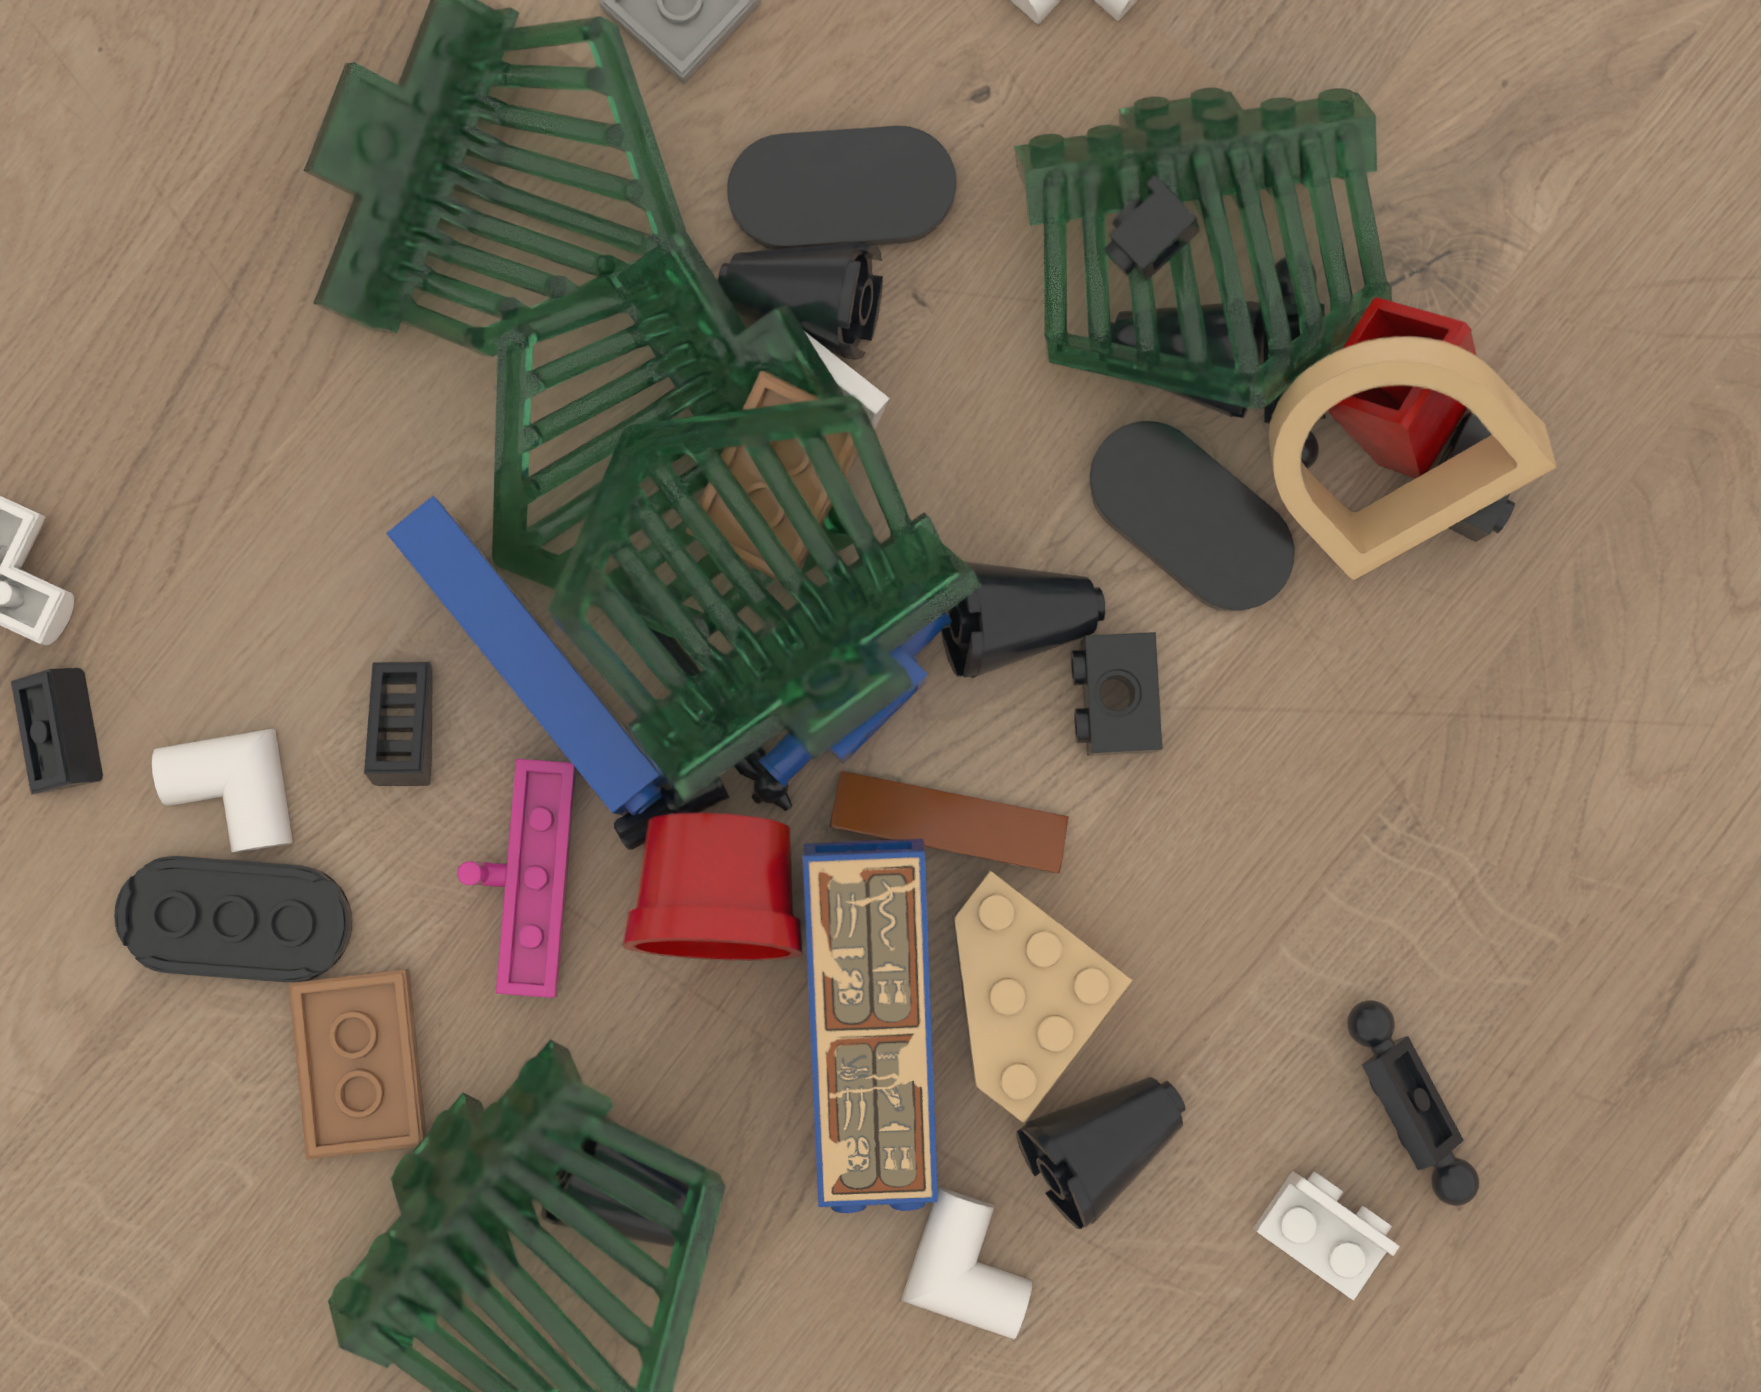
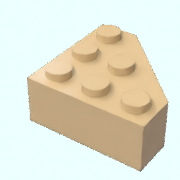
M987 871L952 916L973 1081L977 1088L1021 1122L1025 1123L1133 980L992 871Z

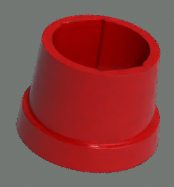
M717 813L669 814L649 819L636 909L628 912L622 946L628 950L645 954L703 960L764 961L790 959L803 955L801 920L793 916L790 827L784 823L765 818Z

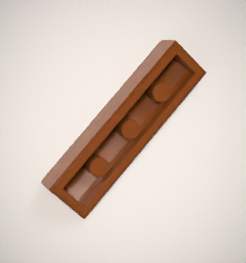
M841 771L829 828L888 840L923 839L924 847L1060 874L1069 816Z

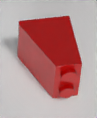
M1374 297L1342 348L1382 338L1418 337L1446 342L1477 356L1471 328L1466 322ZM1388 385L1353 394L1341 400L1327 411L1379 466L1417 478L1428 472L1464 415L1467 407L1451 396L1429 388L1411 385Z

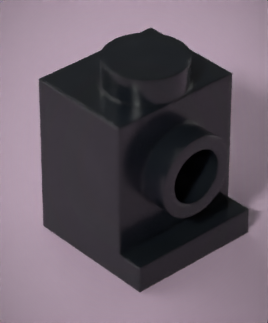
M1156 175L1146 183L1150 196L1144 202L1139 198L1131 201L1115 217L1112 224L1116 229L1109 234L1111 242L1103 248L1106 255L1125 275L1128 276L1135 269L1146 281L1200 232L1197 218Z

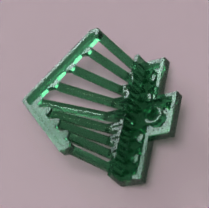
M430 0L398 85L356 62L345 63L304 168V172L354 196L313 304L374 332L397 333L402 322L467 348L479 355L493 357L691 268L695 261L694 253L619 26L604 17L597 16L514 27L519 12L511 7L494 10L478 0ZM587 42L590 45L597 67L510 64L502 61L504 52ZM491 87L593 91L607 96L616 123H605L512 105L488 94ZM482 122L603 147H612L626 153L634 179H627L507 144L477 128V123ZM465 156L598 195L628 202L646 212L653 234L635 230L507 185L463 162ZM453 189L645 257L628 264L612 255L600 254L484 214L450 197V193ZM439 222L597 276V278L577 286L565 276L553 275L460 243L437 229ZM428 255L549 297V299L528 307L517 298L507 297L435 272L424 261ZM417 289L502 320L486 327L473 326L421 306L415 302L411 295L413 290Z
M1202 88L1192 92L1189 98L1168 101L1164 97H1145L1137 100L1132 107L1120 108V127L1117 125H1100L1089 129L1087 135L1064 138L1059 134H1043L1031 138L1029 144L1014 146L1016 168L1025 187L1029 225L1044 224V337L1046 356L1049 363L1246 408L1260 409L1285 392L1294 380L1309 367L1343 347L1374 297L1392 301V287L1386 278L1367 173L1377 171L1376 114L1358 92L1344 88L1328 89L1319 93L1318 98L1295 101L1285 97L1271 98L1263 101L1258 108L1243 110L1231 91L1225 92V90L1220 88ZM1154 175L1182 203L1193 201L1204 221L1236 370L1214 365L1209 356L1190 241L1169 260L1185 358L1160 353L1153 279L1151 277L1146 281L1135 269L1128 277L1136 348L1112 343L1108 257L1103 251V248L1107 246L1106 216L1110 213L1120 212L1126 205L1137 198L1144 202L1150 196L1146 183ZM1331 178L1344 180L1364 281V287L1354 295L1347 268ZM1299 183L1306 186L1309 190L1330 297V310L1332 312L1324 318L1322 317L1295 184ZM1261 189H1265L1274 199L1294 292L1301 335L1293 341L1291 340V333L1258 191ZM1223 195H1230L1240 214L1268 341V355L1270 359L1262 365L1259 363L1258 351ZM1082 218L1088 337L1067 332V223L1072 219Z
M683 229L670 235L635 263L607 277L606 279L614 291L524 322L509 329L498 338L492 559L502 569L696 646L725 626L775 579L753 568L704 612L682 604L737 561L736 558L714 548L657 593L634 585L697 540V538L686 533L694 513L613 569L609 574L590 568L587 565L708 485L760 371H767L841 410L850 406V403L788 304L786 303L774 309L749 328H746L686 230ZM620 313L629 314L635 323L532 370L533 346L537 343ZM649 345L656 357L530 424L531 397L638 348ZM667 377L674 384L675 387L647 407L529 476L530 450L558 437ZM688 409L691 411L696 420L527 527L528 505L682 412ZM710 441L716 452L560 555L540 548L705 442ZM844 482L798 577L873 531L872 526Z
M853 395L634 424L626 427L615 447L550 602L548 611L561 630L638 716L628 724L630 730L653 765L685 802L749 754L761 748L764 743L784 729L815 759L879 711L888 707L894 700L914 687L906 670L889 653L907 642L913 635L946 611L954 608L960 601L980 588L981 585L974 570L942 543L931 518L923 512L914 520H911L877 434L862 402ZM842 432L850 434L890 530V537L880 543L875 537L824 435ZM797 438L802 445L859 556V559L848 566L837 553L770 442ZM744 446L827 580L826 583L818 587L799 569L724 462L717 449ZM687 453L697 462L704 475L793 600L794 606L786 610L761 585L669 464L665 455ZM644 469L762 624L763 628L754 633L735 613L651 503L639 485ZM627 511L732 647V650L727 654H724L709 642L635 547L627 533L621 529ZM610 554L700 668L701 672L695 677L685 673L613 585L608 575L603 572ZM592 598L670 693L664 699L654 698L586 620L585 615Z
M550 1039L536 1057H532L523 1065L518 1078L497 1102L490 1104L484 1111L481 1101L462 1093L448 1110L441 1112L437 1116L430 1132L413 1152L405 1155L399 1161L390 1179L401 1215L386 1233L379 1235L373 1241L368 1254L348 1277L342 1278L337 1283L331 1297L328 1299L339 1348L386 1368L393 1363L431 1392L473 1391L413 1348L414 1337L483 1392H673L726 1186L721 1175L712 1169L605 1118L606 1114L614 1106L611 1098L584 1085L569 1049ZM588 1137L687 1184L689 1190L684 1209L677 1208L583 1152L580 1147L581 1143ZM560 1168L568 1171L669 1231L675 1243L668 1268L662 1266L563 1190L555 1176L556 1172ZM533 1199L655 1291L659 1298V1303L652 1327L645 1324L540 1225L532 1203ZM508 1230L624 1340L637 1348L642 1361V1367L636 1388L631 1386L519 1264ZM485 1264L599 1390L592 1387L491 1283ZM461 1288L559 1390L551 1385L464 1304ZM437 1313L509 1380L437 1323Z

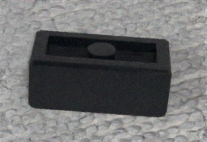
M48 669L11 681L31 795L102 780V767L83 669Z

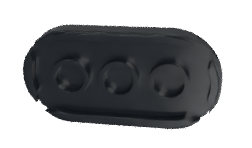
M885 126L782 133L766 136L755 141L739 155L730 171L727 194L731 214L735 222L755 242L768 249L855 242L877 245L900 244L917 241L926 237L944 220L954 203L956 173L951 157L943 145L930 134L913 127Z
M1141 421L1119 428L1100 445L1091 463L1089 484L1097 512L1113 529L1199 601L1216 610L1243 611L1265 604L1282 590L1292 572L1295 556L1293 538L1286 522L1270 505L1185 434L1164 423Z
M187 856L161 857L144 865L145 867L139 869L134 876L127 880L118 894L115 905V927L123 945L127 946L130 953L136 957L135 959L146 968L170 974L274 982L305 981L325 973L338 962L348 946L352 932V912L344 891L327 874L315 868L302 865Z

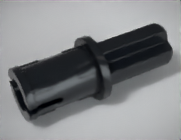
M711 765L694 777L667 791L664 787L660 788L663 798L657 800L641 814L636 813L632 816L629 812L614 822V829L624 847L628 850H633L645 843L649 819L669 814L700 813L730 797Z

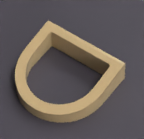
M1392 337L1376 339L1346 347L1321 359L1305 370L1286 389L1273 412L1269 427V450L1273 473L1283 503L1295 520L1353 581L1557 467L1545 423L1531 411L1497 373L1474 354L1458 346L1428 338ZM1411 385L1444 393L1469 408L1492 433L1491 436L1358 512H1351L1308 471L1301 461L1303 446L1310 430L1327 410L1353 394L1381 386Z

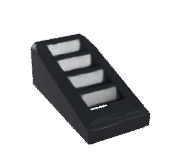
M373 662L364 774L376 786H429L432 766V664L430 662ZM416 684V693H387V685ZM387 708H415L414 716H387ZM387 732H413L412 740H386ZM386 756H411V761H386Z

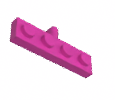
M516 759L507 864L468 861L461 864L457 871L458 879L464 885L505 887L496 994L558 997L577 771L572 763Z

